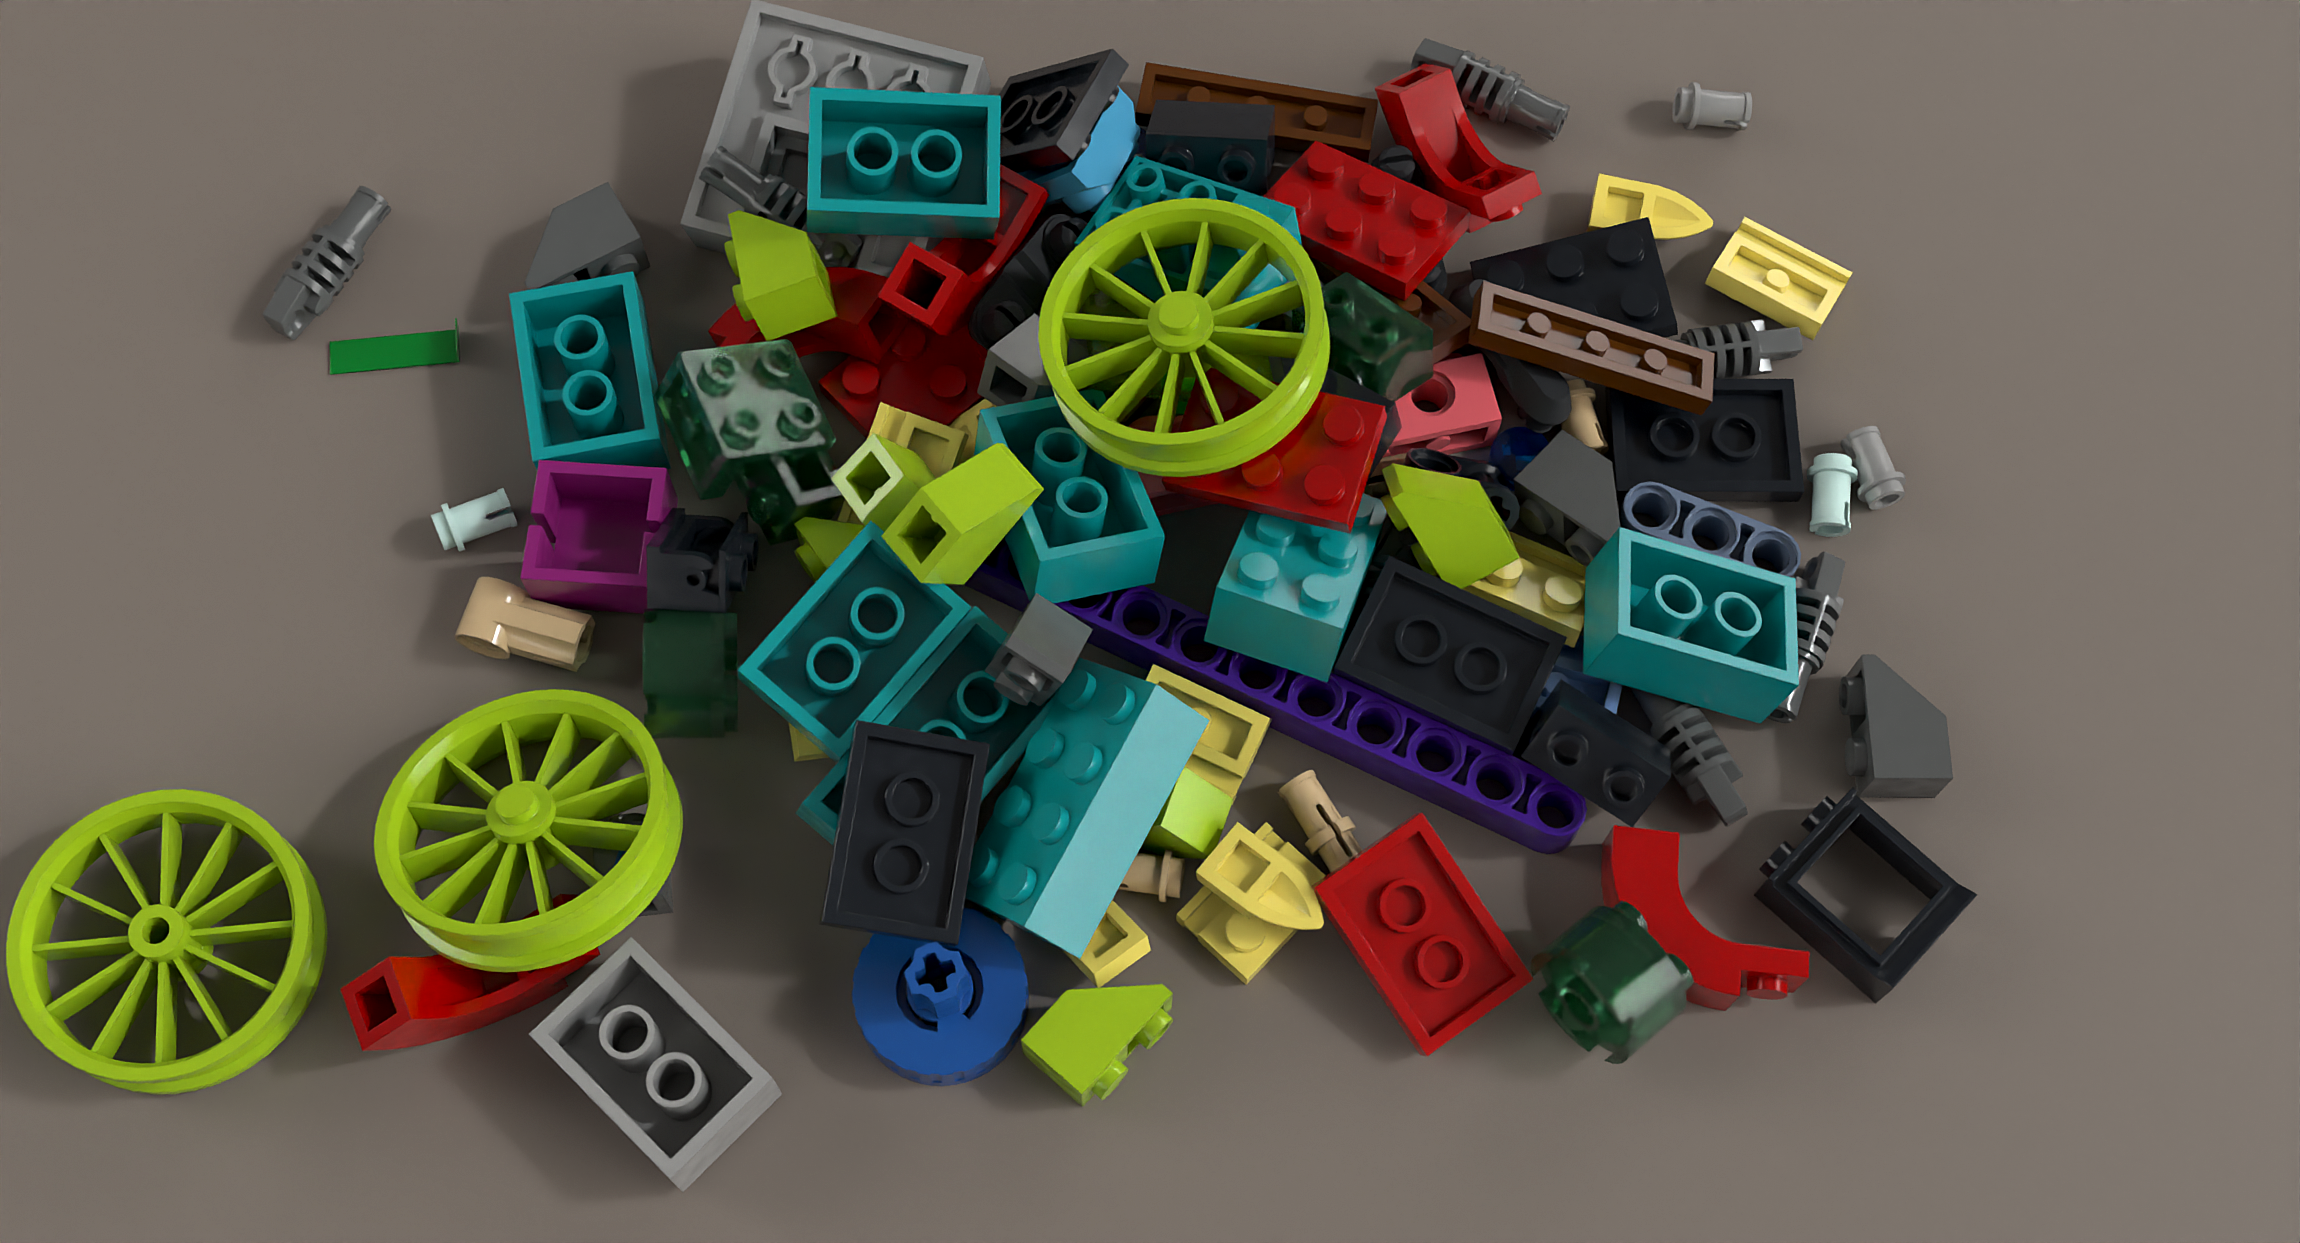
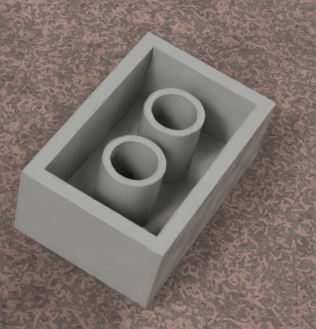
M632 937L529 1033L538 1045L682 1192L782 1095L774 1079Z

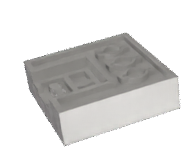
M751 0L680 225L695 246L726 254L724 243L732 240L728 214L737 210L744 211L745 208L709 183L699 179L703 168H709L710 165L707 164V161L719 146L726 148L730 154L764 177L769 174L773 176L779 175L787 183L794 185L803 194L807 195L810 87L988 95L991 81L984 57L760 0ZM856 234L863 241V245L849 268L861 269L889 278L909 242L926 251H930L944 238Z

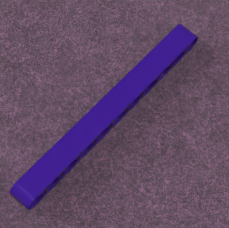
M1004 537L964 585L1021 612L1030 602L1022 581L1012 576L1017 568ZM1143 585L1097 594L1096 596L1099 597L1100 601L1090 608H1078L1070 604L1069 601L1054 603L1093 629L1086 641L1087 643L1147 671H1150L1152 665L1155 664L1272 719L1269 725L1270 728L1536 852L1554 854L1568 848L1585 821L1587 807L1584 796L1540 768L1336 674L1331 673L1328 682H1324L1205 642L1204 637L1209 620L1208 615ZM1145 618L1155 623L1157 628L1148 635H1136L1128 631L1125 626L1133 619ZM1201 644L1209 647L1215 655L1206 662H1194L1185 657L1183 651L1191 645ZM1249 671H1260L1268 675L1273 683L1265 689L1256 690L1246 686L1240 678ZM1315 697L1325 701L1329 705L1331 712L1324 716L1314 717L1303 712L1298 704L1306 698ZM1374 724L1386 730L1390 740L1383 744H1371L1363 740L1357 730L1364 725ZM1428 751L1436 752L1445 758L1449 768L1442 772L1428 771L1420 765L1417 755ZM1489 778L1497 780L1507 790L1508 797L1502 800L1488 799L1481 794L1476 782ZM1544 806L1557 808L1566 817L1568 825L1564 828L1548 827L1538 817L1537 809Z

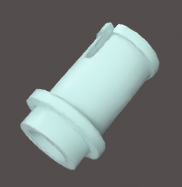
M1838 453L1818 455L1814 458L1813 466L1807 469V479L1813 483L1812 518L1809 529L1811 532H1815L1816 535L1837 537L1851 532V523L1849 522L1851 484L1857 480L1858 470L1852 466V459L1847 455Z
M504 488L450 509L447 503L442 504L443 511L431 515L444 550L457 546L459 552L465 550L463 544L510 526H518L514 513L509 507L511 505ZM509 507V508L504 509V510H502V511H499V512H496V513H493V514H491V515L486 516V515L489 514V513H492V512H495V511H497V510H500V509Z

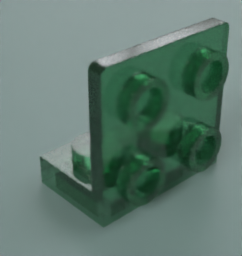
M787 339L678 352L654 395L700 500L723 497L745 462L829 450L836 441L835 435L792 342Z

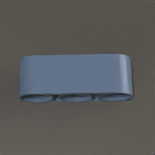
M1644 482L1631 488L1618 512L1620 527L1754 567L1757 566L1754 564L1753 559H1766L1775 566L1777 573L1792 577L1800 565L1801 552L1794 538L1783 530L1661 483ZM1633 514H1648L1658 522L1659 527L1643 526L1637 522ZM1701 535L1710 538L1717 545L1718 550L1710 551L1701 548L1693 540V536Z

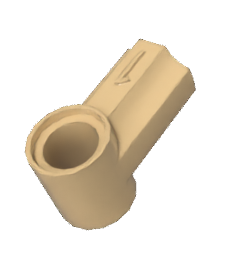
M480 577L476 582L456 631L455 640L464 647L488 657L507 659L510 658L512 653L577 672L580 665L586 662L592 647L595 621L592 615L532 599L528 592L512 583L492 577Z

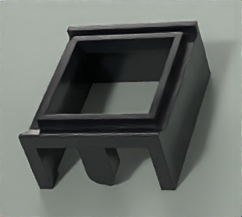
M1852 787L1838 804L1826 796L1800 825L1810 834L1796 849L1787 841H1784L1765 861L1759 870L1768 879L1754 896L1876 1004L1894 989L1974 900L1977 894L1958 884L1856 795L1858 791ZM1847 828L1930 899L1881 955L1875 952L1797 883Z

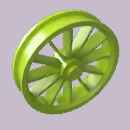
M1208 198L1166 200L1133 209L1105 223L1088 235L1063 261L1046 291L1039 318L1038 340L1044 369L1053 387L1055 398L1062 414L1072 430L1084 443L1106 459L1125 468L1145 474L1169 477L1205 475L1238 466L1269 450L1286 437L1307 414L1322 387L1329 363V326L1324 309L1320 281L1308 254L1300 243L1273 219L1243 205ZM1197 244L1187 290L1171 292L1156 252L1178 246ZM1213 245L1246 251V254L1203 298L1202 294ZM1147 255L1164 296L1153 303L1112 274L1134 260ZM1268 264L1275 267L1289 281V283L1231 304ZM1098 288L1142 319L1078 313L1085 301ZM1304 306V333L1245 328ZM1069 338L1126 343L1073 364H1067ZM1229 353L1295 358V361L1286 377L1276 386ZM1211 367H1214L1262 401L1240 416L1224 422L1205 373ZM1137 368L1098 411L1077 391ZM1168 372L1155 431H1141L1120 424L1125 416ZM1197 377L1216 425L1190 432L1171 433L1183 379Z
M560 689L535 690L499 698L466 712L438 730L411 755L393 779L379 809L374 835L375 860L378 873L385 888L395 903L402 909L416 934L431 949L441 956L469 968L492 972L529 971L560 964L593 950L621 932L642 913L657 895L674 865L681 843L683 811L676 784L663 763L657 745L648 730L633 714L617 703L587 692ZM581 739L603 742L566 775ZM552 740L535 781H528L521 747L536 742ZM507 752L513 783L498 792L473 771ZM632 757L645 770L643 773L599 787ZM461 781L487 802L488 807L487 809L441 805L439 803ZM647 803L642 825L597 821ZM423 829L462 833L461 835L415 850ZM568 845L627 852L603 877L572 852ZM561 863L591 888L573 900L554 909L546 870ZM459 868L423 901L419 898L415 886L416 882ZM526 870L531 871L539 915L504 923ZM491 883L475 923L461 922L451 918Z
M168 789L144 792L112 802L85 816L56 839L30 871L18 894L8 926L6 967L9 985L15 1004L32 1033L47 1049L72 1066L101 1082L136 1093L160 1095L197 1091L217 1085L251 1068L269 1055L297 1025L316 992L323 972L328 938L327 916L318 883L307 863L285 838L254 811L236 801L203 791ZM182 824H206L222 827L223 829L180 899ZM162 827L160 904H154L118 844L145 831ZM244 836L257 842L269 853L274 860L273 862L204 905ZM106 852L110 855L142 908L134 918L71 890L87 868ZM281 881H285L292 908V920L210 928ZM65 898L129 927L128 936L49 943L54 921ZM291 938L288 956L276 985L212 955L214 945ZM129 953L53 1001L47 974V961ZM207 964L270 993L253 1017L234 1033L197 975ZM134 976L90 1050L72 1034L64 1021ZM185 980L222 1041L195 1055L176 1060L178 981ZM158 983L155 1063L141 1064L113 1059Z

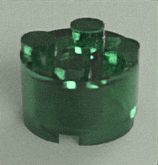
M644 609L643 695H645V700H647V714H644V727L652 738H725V732H738L737 675H724V671H737V613Z
M1625 901L1618 902L1612 908L1608 906L1593 907L1532 958L1530 964L1532 977L1539 971H1542L1547 987L1538 994L1553 1019L1572 1040L1586 1051L1590 1052L1599 1045L1612 1052L1604 1060L1612 1064L1624 1063L1681 1014L1686 1007L1685 991L1694 983L1693 975L1687 965L1676 955L1664 951L1660 944L1648 933V925L1643 915L1633 905Z

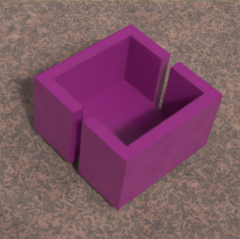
M539 460L531 507V515L537 525L528 526L520 576L530 597L567 609L662 615V609H647V545L671 509L677 508L678 497L667 468ZM551 543H555V549H553Z

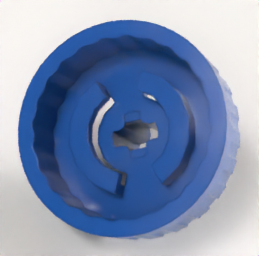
M964 907L959 941L955 947L940 945L937 941L928 943L873 934L858 958L859 962L853 975L854 984L852 990V1003L856 1011L855 1016L858 1025L874 1055L891 1071L903 1078L931 1086L957 1085L977 1079L994 1069L1008 1056L1023 1032L1029 1009V990L1022 956L1017 951L1015 942L1010 935L1005 933L996 921L984 916L982 912ZM943 977L948 988L942 992L935 993L934 988L929 982ZM973 982H974L976 995H975L973 1007H972L971 1010L968 1012V1014L965 1016L964 1013H965V1011L967 1010V1008L970 1006L971 1001H972V997H973V993H974V989H973ZM908 1003L910 1004L915 1014H917L925 1021L937 1023L938 1026L935 1027L931 1025H926L918 1018H916L910 1010Z

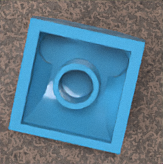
M1118 85L1119 93L1117 98L1107 110L1099 115L1089 132L1091 142L1079 158L1070 163L1064 162L1042 167L1034 171L1028 170L1018 173L1046 189L1049 197L1043 206L1064 202L1077 214L1088 210L1096 212L1115 186V182L1124 165L1137 153L1140 127L1135 122L1133 101Z

